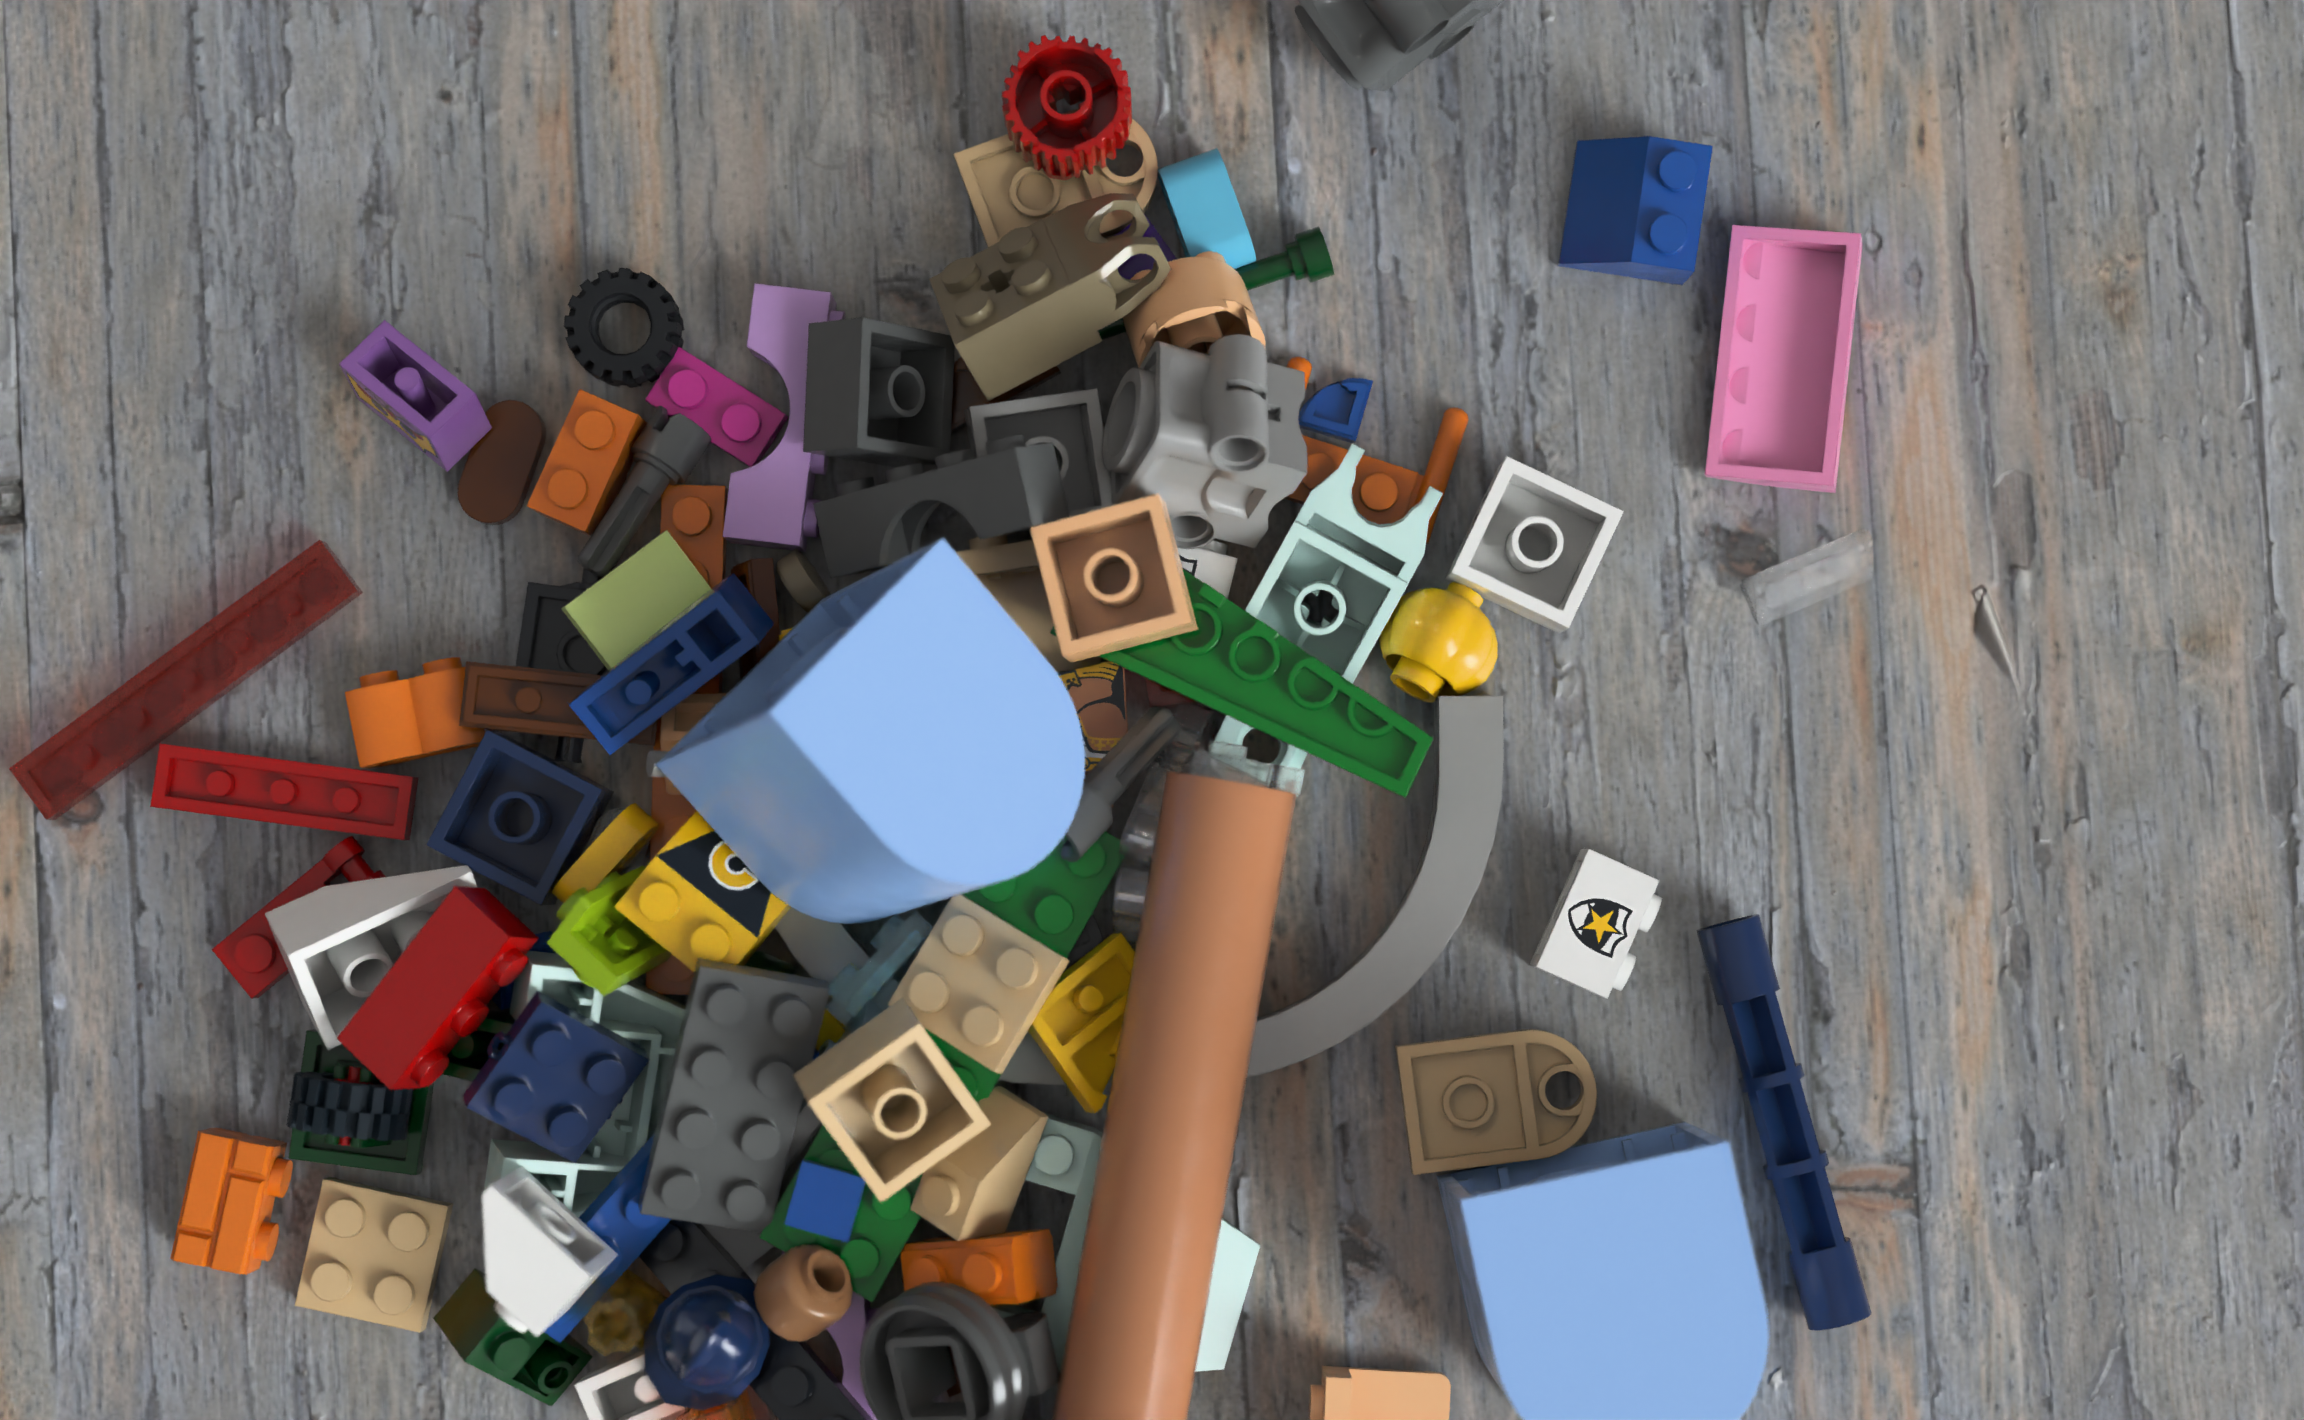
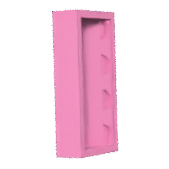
M1732 225L1705 468L1706 477L1772 487L1836 493L1863 245L1861 233Z

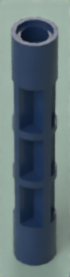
M1759 914L1749 915L1697 930V935L1717 1005H1723L1743 1077L1738 1079L1742 1092H1747L1767 1161V1164L1763 1166L1766 1179L1772 1180L1789 1239L1791 1251L1787 1255L1808 1329L1817 1331L1827 1330L1861 1321L1872 1313L1851 1239L1844 1237L1825 1170V1166L1829 1164L1825 1150L1819 1149L1800 1081L1804 1077L1801 1063H1795L1775 993L1780 987Z

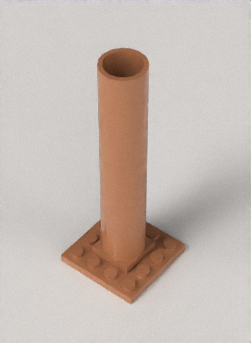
M1167 772L1052 1420H1187L1297 798V795L1294 793L1212 777Z

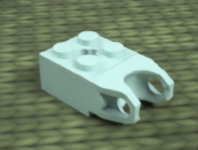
M1352 443L1339 468L1311 490L1245 609L1247 613L1277 631L1281 636L1339 673L1340 676L1352 684L1425 554L1429 519L1443 495L1441 491L1429 486L1421 501L1413 506L1403 518L1388 524L1368 521L1357 511L1352 499V486L1356 477V466L1365 452V449ZM1320 590H1325L1333 594L1332 606L1339 610V612L1332 620L1324 615L1321 623L1312 621L1308 617L1311 607L1303 599L1310 592L1318 596Z

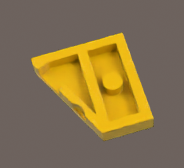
M1112 933L1061 974L1028 1029L1030 1035L1086 1113H1096L1103 1107L1108 1097L1103 1092L1116 1064L1135 957L1134 950L1122 933Z

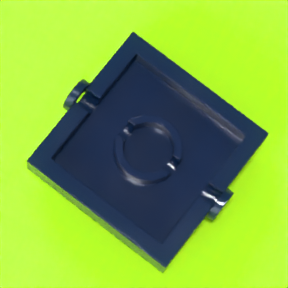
M537 991L507 1034L500 1031L493 1037L488 1047V1056L490 1058L462 1096L466 1108L576 1163L606 1120L611 1118V1113L616 1106L622 1103L624 1095L650 1059L646 1050L641 1046ZM500 1042H503V1048L501 1050H498V1045L500 1044Z

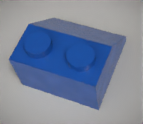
M1652 136L1577 141L1558 266L1683 285L1695 271L1713 146Z

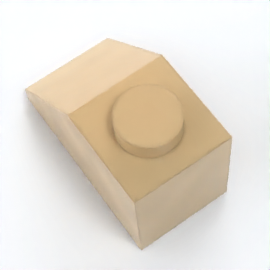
M1002 1086L994 1087L988 1098L981 1099L978 1102L991 1125L923 1173L910 1208L957 1241L1006 1231L1049 1117Z

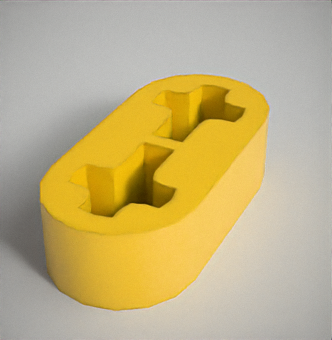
M633 803L608 825L563 875L554 887L553 895L564 904L580 888L584 887L590 892L611 873L617 871L620 874L653 837L659 828V824L638 804Z

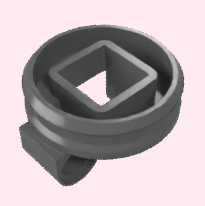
M923 1283L886 1302L869 1320L861 1341L860 1375L868 1404L877 1420H1021L1027 1396L1041 1395L1056 1385L1060 1378L1045 1313L1026 1312L1002 1319L981 1297L963 1287L950 1283ZM948 1345L951 1346L964 1402H933L932 1400L956 1384Z

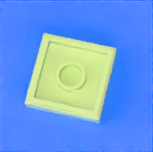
M666 530L561 609L609 671L683 610L710 591L711 587Z

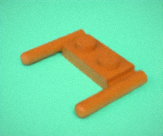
M1293 357L1288 361L1286 367L1304 372L1306 390L1312 365L1303 357ZM1456 407L1449 408L1444 412L1424 476L1418 474V472L1363 455L1356 466V477L1352 486V499L1357 511L1368 521L1378 524L1393 523L1403 518L1413 506L1418 504L1428 487L1432 486L1441 491L1443 495L1429 519L1426 544H1428L1468 423L1467 413ZM1302 435L1307 445L1308 473L1294 493L1284 499L1304 505L1311 490L1339 468L1348 449Z

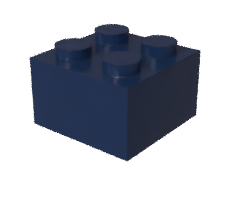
M487 730L426 845L463 865H468L474 871L539 905H555L558 898L552 893L554 887L581 856L614 791L503 733Z

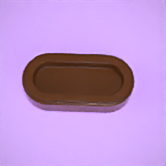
M516 400L498 402L485 412L492 429L470 449L458 484V499L462 509L471 518L486 525L504 524L519 513L524 504L546 440V428L541 416L529 405Z

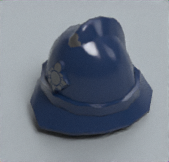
M715 1274L682 1285L659 1305L644 1334L645 1372L664 1403L703 1411L736 1400L759 1375L769 1348V1327L763 1322L756 1308L755 1286L751 1280Z

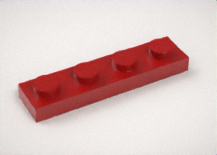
M160 743L150 807L410 841L419 777Z

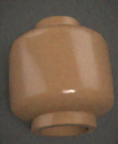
M807 1243L791 1248L769 1264L757 1278L754 1290L756 1308L763 1322L780 1337L788 1341L803 1342L819 1335L839 1321L851 1306L853 1295L849 1271L838 1255L820 1245Z

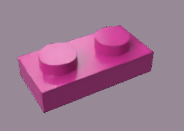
M678 347L673 359L664 369L645 399L648 404L655 408L663 406L667 409L669 417L681 413L691 419L708 433L713 445L748 467H752L762 460L788 419L785 413Z

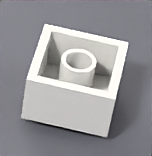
M1506 456L1499 464L1445 580L1463 584L1477 592L1481 597L1560 634L1570 627L1624 511Z

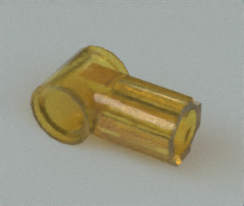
M627 1268L608 1291L596 1301L583 1319L588 1327L589 1337L587 1343L604 1356L617 1351L629 1353L634 1347L642 1350L644 1348V1334L659 1305L668 1297Z

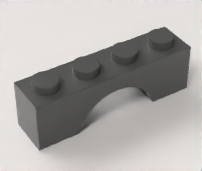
M1016 435L987 442L988 455L975 458L973 449L935 457L937 469L924 472L922 463L885 471L887 483L875 486L873 477L837 484L838 497L813 503L830 578L882 569L919 550L924 526L929 516L941 503L948 504L958 510L970 522L980 539L1029 531L1031 527L1070 517L1053 442L1027 446L1025 436Z

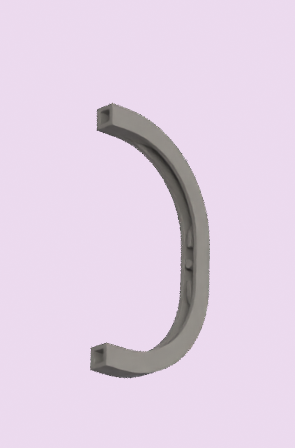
M1438 696L1435 702H1433L1434 781L1432 810L1426 841L1415 874L1400 904L1383 930L1357 959L1339 975L1310 995L1278 1011L1258 1017L1248 1077L1266 1074L1307 1060L1343 1042L1387 1011L1415 985L1439 957L1461 924L1480 885L1494 843L1502 798L1504 764L1503 696ZM791 907L775 928L796 960L813 979L827 981L830 988L829 996L854 1018L868 1000L884 1010L890 1007L887 1004L902 979L872 954L852 931L848 924L816 919ZM1028 1031L999 1078L1001 1081L1012 1083L1066 1085ZM1114 1070L1107 1085H1112ZM1066 1085V1096L1075 1097Z

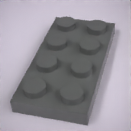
M702 958L697 959L638 1201L640 1214L762 1233L763 1229L772 1222L804 1096L793 1075L813 1060L830 992L827 981Z

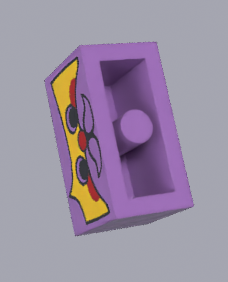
M385 320L339 363L358 400L447 472L492 429L476 393Z

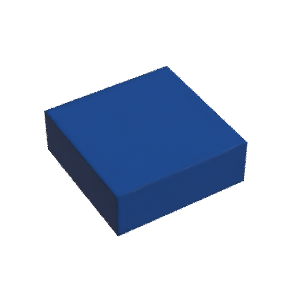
M803 1159L784 1225L849 1242L865 1188V1180L858 1173Z

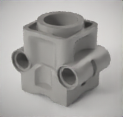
M1235 334L1224 336L1210 346L1208 354L1156 341L1140 367L1131 368L1122 378L1108 413L1103 438V462L1105 468L1108 471H1112V503L1117 505L1159 494L1166 503L1176 545L1180 549L1200 548L1208 545L1215 538L1256 548L1269 529L1268 516L1273 506L1283 498L1294 493L1308 473L1307 445L1303 440L1299 427V410L1305 399L1304 372L1267 362L1265 346L1258 339L1248 335Z

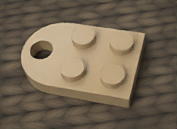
M1078 108V109L1071 110V111H1068V112H1066L1065 114L1074 113V112L1078 111L1079 108ZM1132 119L1130 134L1124 145L1136 148L1143 158V163L1135 174L1127 177L1113 174L1107 165L1103 169L1096 165L1093 167V174L1091 175L1083 170L1081 171L1080 178L1073 176L1065 181L1049 178L1042 168L1039 171L1034 169L1033 160L1028 163L1023 160L1022 152L1017 153L1015 151L1013 141L1009 140L1008 134L954 153L956 164L987 247L998 243L1005 234L1014 229L1028 227L1071 204L1110 193L1134 194L1144 213L1154 197L1158 179L1157 156L1147 133ZM1115 210L1108 213L1100 222V234L1103 237H1107L1120 232L1132 223L1133 215L1126 210Z
M1521 1029L1395 1046L1410 1166L1413 1175L1552 1157L1573 1146L1584 1135L1593 1119L1597 1102V1088L1592 1069L1583 1054L1573 1044L1553 1033L1537 1029ZM1558 1072H1571L1580 1083L1579 1098L1573 1105L1567 1108H1556L1547 1100L1545 1094L1547 1081Z

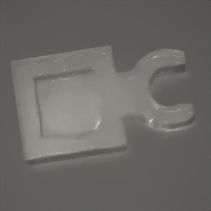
M1210 740L1208 752L1194 751L1190 774L1294 793L1297 797L1301 794L1305 770L1246 759L1248 751L1246 746Z

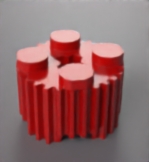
M1044 35L1041 36V44L1039 45L1031 41L1028 43L1029 51L1027 53L1021 50L1017 53L1018 66L1012 65L1010 67L1011 78H1005L1006 91H1002V109L1009 140L1013 141L1015 151L1017 153L1022 152L1023 160L1026 163L1033 160L1035 170L1039 171L1042 168L1049 178L1064 181L1073 176L1080 178L1081 171L1083 170L1091 175L1093 174V167L1096 165L1101 169L1105 168V159L1114 160L1116 158V148H1124V143L1128 140L1132 123L1131 88L1128 87V74L1126 70H1122L1121 60L1119 58L1113 59V52L1109 47L1102 50L1101 45L1098 43L1090 47L1087 38H1083L1080 43H1076L1075 37L1071 35L1067 42H1063L1060 36H1055V40H1049ZM1064 98L1070 105L1077 104L1078 102L1081 103L1078 104V111L1071 114H1061L1057 112L1056 102Z

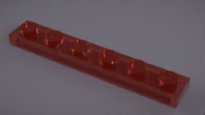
M318 540L10 767V771L45 819L56 820L363 593L328 544Z

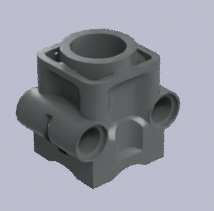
M1298 0L1300 4L1295 7V13L1314 45L1349 85L1357 90L1363 86L1365 89L1385 92L1425 59H1434L1457 44L1474 28L1476 22L1504 0Z

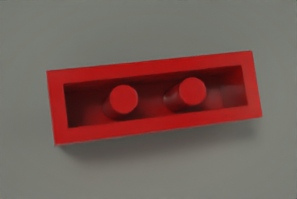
M454 886L337 1039L390 1090L427 1087L435 1082L446 1070L449 1064L447 1055L460 1038L468 1036L483 1023L489 1012V1008L486 1005L500 987L510 984L523 972L528 963L526 954L539 938L487 889Z

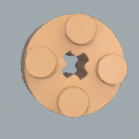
M1212 251L1202 252L1195 257H1185L1169 261L1171 270L1161 286L1128 315L1123 317L1124 326L1138 368L1156 341L1208 354L1210 346L1216 340L1228 335H1248L1258 339L1264 346L1266 345L1262 328L1242 277L1233 267L1226 263L1222 255ZM1151 270L1140 271L1130 280L1141 279L1149 274Z

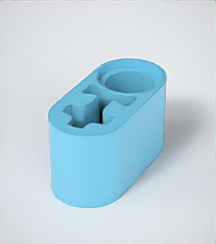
M1217 148L1157 169L1160 186L1185 257H1195L1207 251L1217 252L1234 269L1256 262V255L1248 228L1225 164Z

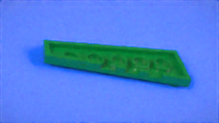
M1184 569L1183 572L1198 630L1099 655V657L1403 798L1407 797L1433 741V737L1340 676L1339 673L1281 636L1277 631L1256 619ZM1054 625L1050 633L1057 637Z

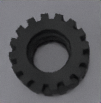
M619 268V272L613 273L605 270L597 273L599 278L592 282L588 279L580 285L582 291L577 297L572 295L568 306L571 308L569 316L565 315L564 327L567 329L568 337L565 338L575 359L595 378L612 386L620 387V385H627L630 388L641 387V383L648 380L651 383L656 381L660 377L659 374L673 359L678 347L682 348L684 342L681 338L682 331L684 330L683 319L671 294L651 276L641 271L640 273L633 272L629 268ZM620 303H634L642 307L647 312L651 322L650 335L646 343L637 351L629 354H616L606 349L599 336V323L604 313L612 306Z

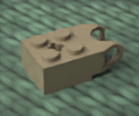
M1110 193L1071 204L1028 227H1021L1008 232L998 243L970 258L965 257L953 261L943 272L929 279L953 343L988 401L1102 342L1098 330L1128 315L1161 286L1171 267L1156 238L1142 237L1149 227V223L1134 194ZM1115 210H1126L1133 215L1132 224L1124 233L1104 238L1100 234V222L1108 213ZM1147 254L1154 258V265L1150 273L1141 279L1128 280L1123 278L1118 272V267L1133 255Z

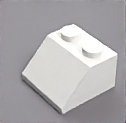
M522 1166L492 1183L482 1194L486 1290L498 1301L495 1304V1309L510 1326L520 1332H525L528 1329L537 1337L573 1306L618 1254Z

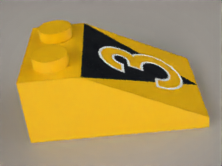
M698 811L687 820L658 852L614 906V908L693 972L695 971L698 958L744 966L791 908L772 894L758 880Z

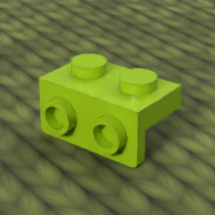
M644 865L622 876L615 871L590 892L584 887L577 890L564 902L557 912L556 916L562 922L547 941V944L572 966L575 975L583 983L595 988L603 996L664 963L672 955L614 908L646 868Z

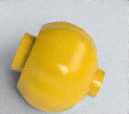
M1451 582L1447 589L1427 587L1404 594L1379 636L1382 657L1393 671L1390 680L1410 696L1429 703L1435 702L1438 696L1465 695L1487 681L1497 661L1498 643L1490 620L1480 609L1483 603L1482 597L1471 588L1456 582Z

